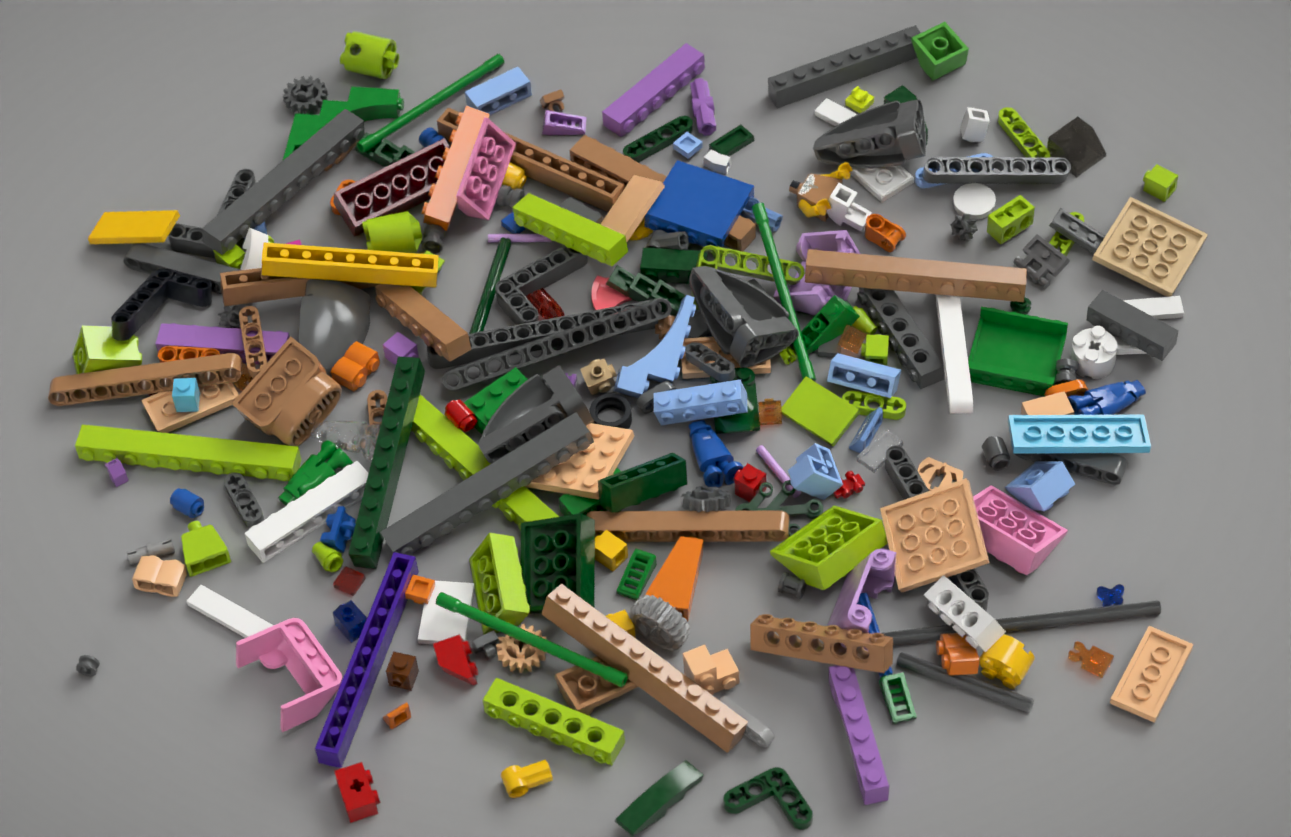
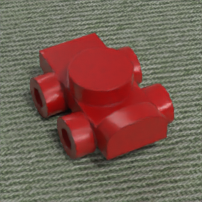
M853 471L846 472V479L842 480L843 486L833 493L835 498L843 496L846 499L854 491L855 493H860L865 486L859 474L854 475Z

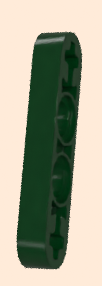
M679 116L627 144L623 149V155L631 157L638 163L672 145L686 132L691 134L693 131L692 119L688 116ZM664 133L672 134V136L668 138L662 137L661 135ZM647 142H653L655 145L652 147H646L644 144Z

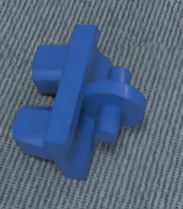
M338 506L336 513L328 514L326 524L331 531L322 533L320 538L324 545L333 547L340 553H344L347 541L353 536L356 519L346 513L344 506Z

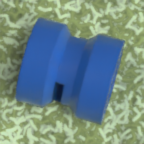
M429 127L419 136V143L425 148L444 139V137L438 135L434 128Z

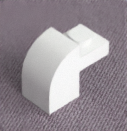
M838 183L828 200L831 209L826 211L829 217L839 226L844 222L862 231L866 224V218L872 212L854 203L857 192Z

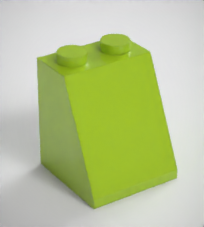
M82 326L72 354L76 374L140 366L142 364V353L138 351V337L134 334L129 340L117 341L112 337L111 326Z

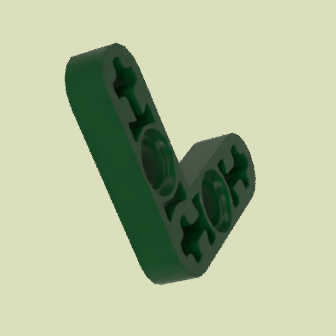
M773 767L728 790L723 796V806L731 814L741 813L773 796L795 828L799 830L808 829L813 823V812L787 772L780 767ZM772 777L781 778L783 788L780 789V785L776 780L773 781ZM753 786H759L763 791L759 795H752L749 789ZM785 794H793L796 800L792 803H787L782 798ZM733 798L735 801L738 800L739 804L735 805V803L733 802L730 803V799ZM796 808H798V811L802 816H806V820L798 818Z

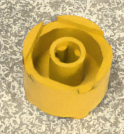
M1004 634L986 652L983 651L979 657V664L983 668L981 673L988 679L992 680L995 677L1001 680L1003 685L1009 689H1015L1017 685L1021 684L1035 660L1034 654L1031 651L1027 653L1023 650L1025 646L1023 643Z

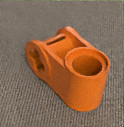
M871 214L866 218V239L882 247L885 251L893 252L898 242L906 238V233L902 227L890 222L881 215Z

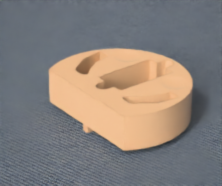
M930 457L924 459L918 467V473L929 491L951 484L952 479L956 482L963 480L962 470ZM944 474V479L939 487L931 489V483L935 476Z

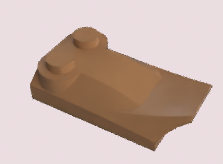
M598 656L591 658V660L600 664L610 666ZM573 666L555 674V680L560 693L569 708L588 716L594 711L595 707L638 687L628 679L622 688L578 666Z

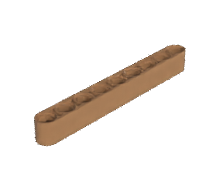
M227 353L55 377L50 383L48 400L53 405L64 406L173 391V382L177 378H196L198 387L232 383L238 381L241 377L242 358L238 354Z
M593 511L586 515L595 520V537L607 530L623 542H677L680 536L696 537L703 539V542H779L786 540L789 534V515L784 511H620L616 513Z

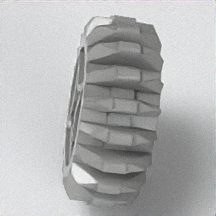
M654 595L641 596L639 600H636L629 612L630 619L637 632L644 636V639L649 640L656 646L662 647L664 650H678L685 643L690 633V626L686 623V618L682 617V613L678 612L675 607H672L669 602L663 601L660 597L657 599Z

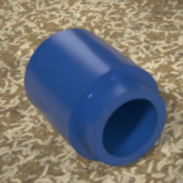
M178 488L170 497V504L173 505V508L190 518L200 516L204 511V500L187 489Z

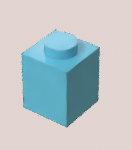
M196 378L174 379L172 398L176 412H199L200 390Z

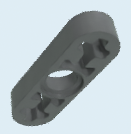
M699 342L689 343L686 346V360L720 382L732 381L735 378V366L726 358ZM707 361H715L714 363H705Z
M240 473L228 474L224 479V485L244 524L251 528L264 521L262 509L243 475ZM233 482L239 485V490L236 491L235 486L232 484ZM246 496L250 498L247 503L241 504L238 502L241 497ZM249 510H252L254 516H256L255 518L249 515Z

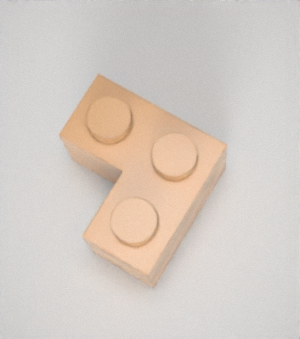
M702 645L683 653L684 675L711 695L724 689H731L736 684H739V670L728 649L710 655L706 646Z

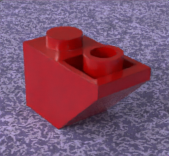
M459 634L433 643L438 664L444 672L471 685L477 684L475 676L479 675L475 662L470 660L469 654H472V649L468 640L464 641Z

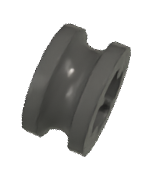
M90 655L80 656L76 670L85 676L96 675V668L100 664L99 660Z

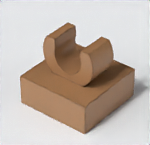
M562 89L542 96L540 100L542 108L548 107L549 111H554L553 105H557L560 111H563L564 104L562 100L565 96Z

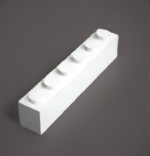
M358 461L347 465L342 471L327 478L314 489L308 490L303 496L295 501H291L286 507L271 514L266 520L252 526L245 532L248 546L265 563L325 524L328 514L336 513L338 506H344L348 509L362 500L369 473Z

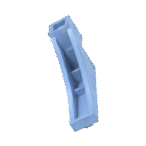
M686 295L682 299L672 326L662 341L651 352L628 367L622 366L618 370L613 391L639 398L648 390L649 381L646 379L661 383L665 381L673 382L674 379L677 380L680 372V367L677 366L679 358H683L686 348L682 346L684 338H688L691 326L688 325L689 318L694 316L696 305L693 304L695 297Z

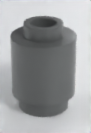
M996 436L988 437L982 444V449L989 466L995 471L1007 468L1010 464V455L1004 440Z

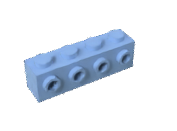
M741 380L654 393V414L661 426L748 412L747 392Z

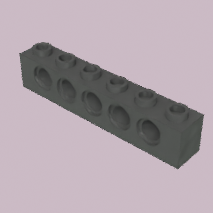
M859 287L857 297L860 304L865 305L870 319L875 320L880 334L889 336V347L897 353L900 364L907 368L911 381L916 382L919 388L922 389L944 380L942 361L894 290Z

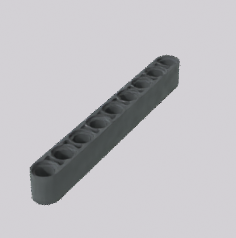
M897 445L889 447L885 455V469L902 499L905 500L928 492L927 486L905 449ZM975 568L949 577L953 584L985 611L987 610L989 592Z

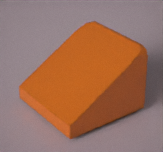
M406 702L383 716L384 721L391 729L411 718L409 704Z

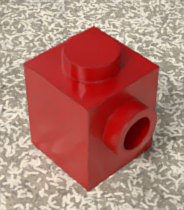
M747 463L734 476L735 495L750 502L759 492L760 485L766 482V473ZM764 487L762 491L765 492L767 487Z

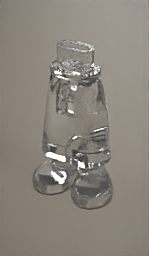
M325 421L324 423L315 424L311 431V437L317 438L321 443L329 440L336 448L355 454L362 450L363 457L367 461H372L381 423L369 425L368 422Z

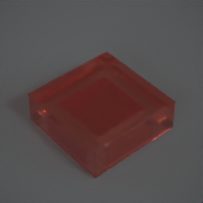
M345 566L333 582L334 588L354 596L365 581V574Z

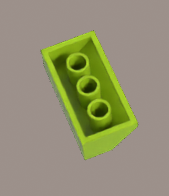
M489 533L469 558L478 609L512 625L519 626L528 616L530 607L527 603L526 587L523 584L522 567L518 559V548L515 544L514 536ZM481 624L483 635L494 630Z

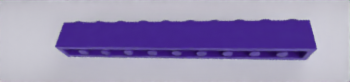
M393 552L316 744L315 751L320 764L338 768L343 766L408 601L405 592L412 575H418L419 573L416 557Z

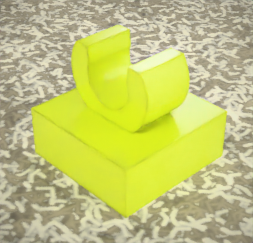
M856 86L851 91V95L845 99V105L858 113L866 111L874 103V96L868 94L867 91H863L859 86Z

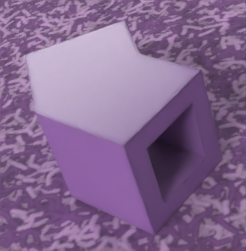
M118 458L104 464L110 479L116 487L129 481L125 469Z

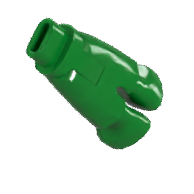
M325 440L321 444L320 452L317 455L311 454L283 488L284 492L278 499L287 506L288 503L297 500L308 490L314 489L327 478L336 475L335 469L341 468L343 470L347 465L353 464L352 460L342 449H337L331 441Z

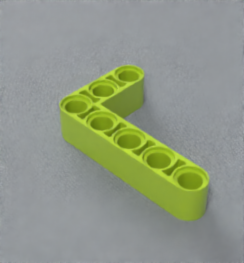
M712 245L705 246L698 255L696 267L708 266L727 273L775 282L773 274L769 273L767 266L770 265L767 256ZM706 252L711 253L714 256V261H706L703 254ZM730 256L734 258L735 265H727L725 257ZM780 259L786 283L789 285L797 284L804 277V267L798 262ZM746 261H754L756 269H748ZM789 269L797 270L799 277L792 278L789 275ZM694 298L693 304L696 305V310H699L696 300Z

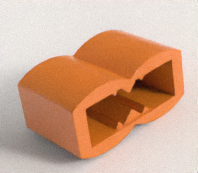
M358 341L354 342L348 348L345 355L333 366L331 370L332 379L338 384L356 391L365 384L367 376L378 369L380 365L378 352Z
M958 633L940 634V641L936 642L937 655H941L942 668L946 669L948 675L978 674V652L976 648H973L965 640L966 635L961 637Z

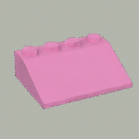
M485 117L457 193L458 209L468 217L489 220L516 143L489 118Z
M992 485L973 497L986 551L995 556L997 560L1012 566L1021 574L1029 575L1036 570L1068 532L1065 528Z

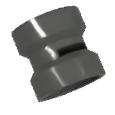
M502 185L498 192L497 204L504 207L508 205L512 208L525 196V192L522 189L517 188L514 190L510 186Z
M431 224L424 228V238L421 245L423 251H429L432 254H438L442 251V240L444 239L445 230L441 226Z
M1059 359L1056 361L1058 373L1055 376V385L1077 380L1075 373L1078 370V362L1076 360Z

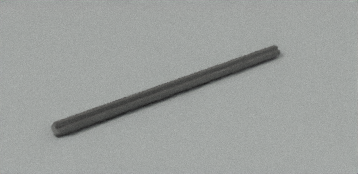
M1157 600L995 620L1006 632L1158 615L1161 613V604ZM951 624L950 626L942 625L882 632V634L893 637V645L940 640V634L957 632L952 628L954 624Z

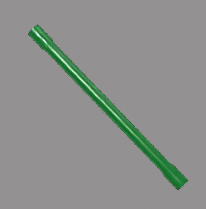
M500 54L491 57L459 80L380 130L357 142L358 150L361 153H365L373 148L380 141L463 88L505 63L504 58Z
M756 203L752 206V211L756 224L759 227L781 305L788 311V319L799 332V336L793 342L802 379L807 376L816 381L771 233L764 203Z
M440 592L437 596L436 605L453 613L461 614L596 674L623 688L628 680V674L600 664L467 605L448 594Z

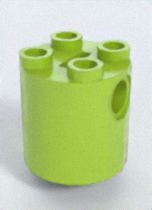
M357 31L346 34L345 50L340 55V64L344 65L346 71L387 79L393 69L397 68L400 56L397 53L396 42L393 39Z
M408 211L366 219V221L362 222L368 250L417 253L423 239L419 221Z

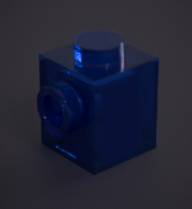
M350 600L338 606L332 614L337 628L352 643L360 637L367 617Z

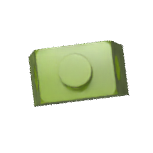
M193 521L188 524L189 532L182 534L181 539L185 563L190 577L231 563L227 546L213 525L202 527L199 521Z

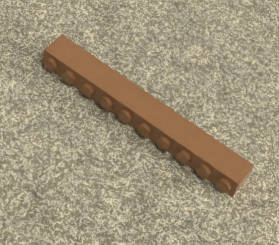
M447 108L437 120L438 134L442 135L448 142L452 131H457L459 124H456L460 113L450 108ZM505 133L516 143L510 162L524 169L525 176L606 212L610 211L624 190V184Z
M586 135L569 150L570 161L624 184V189L634 175L661 181L662 183L666 179L664 174H659L648 166L642 165L631 157L625 156L612 147H607L598 140ZM739 215L724 240V245L733 250L744 251L756 238V224L750 219Z
M808 249L805 269V283L1024 302L1027 269L811 249Z
M563 584L547 595L542 611L543 616L610 666L628 674L630 681L727 753L742 740L748 721Z

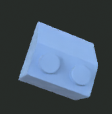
M1036 461L1005 486V488L1027 507L1033 510L1046 511L1053 506L1054 501L1066 496L1069 493V489L1075 483L1062 461Z

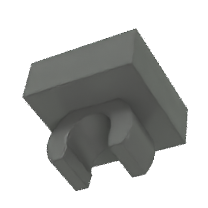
M493 630L474 639L471 646L475 654L483 651L487 660L496 657L494 645L497 644L498 637Z

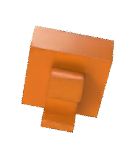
M412 575L405 592L406 599L414 600V603L424 605V603L428 604L435 587V580Z

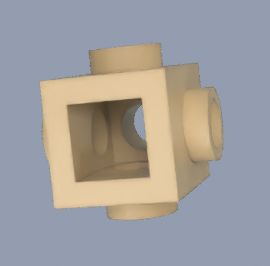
M605 358L594 360L588 366L580 369L592 395L599 392H607L615 386L613 377H616L617 374L613 365H608Z

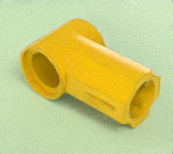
M546 759L522 768L518 765H513L501 772L508 796L511 798L521 797L529 791V788L553 780Z

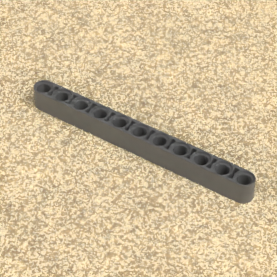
M656 298L450 369L443 374L442 382L447 389L457 390L509 372L515 367L518 369L666 318L671 313L672 307L668 300ZM659 302H663L666 305V311L663 314H658L655 311V306ZM638 309L645 311L646 316L642 321H637L634 317ZM622 316L625 324L622 328L617 329L614 326V319ZM601 323L604 326V332L596 336L593 333V327ZM579 330L583 333V340L575 343L572 340V334ZM554 338H560L563 342L559 350H554L551 347V342ZM534 345H539L542 348V353L538 357H533L530 354V349ZM513 352H518L521 355V361L518 364H511L509 361V357ZM496 359L500 362V368L494 372L490 371L488 364L491 360ZM475 366L479 369V376L474 379L469 378L467 371L470 367ZM450 374H456L459 378L458 383L454 386H450L446 382V378Z
M647 301L468 334L471 350L450 362L443 356H439L434 348L427 346L429 364L435 369L467 364ZM657 303L655 306V311L658 314H662L660 303ZM638 309L634 314L637 321L644 320L646 316L643 309ZM622 316L614 319V326L617 329L624 326L625 320ZM658 320L614 336L655 329ZM601 323L594 325L593 333L596 336L603 334L604 326ZM579 330L575 331L572 334V340L575 343L581 342L583 340V333ZM554 338L551 342L552 348L563 345L560 338ZM534 345L531 347L530 352L542 350L539 345ZM513 352L511 355H517L520 353Z

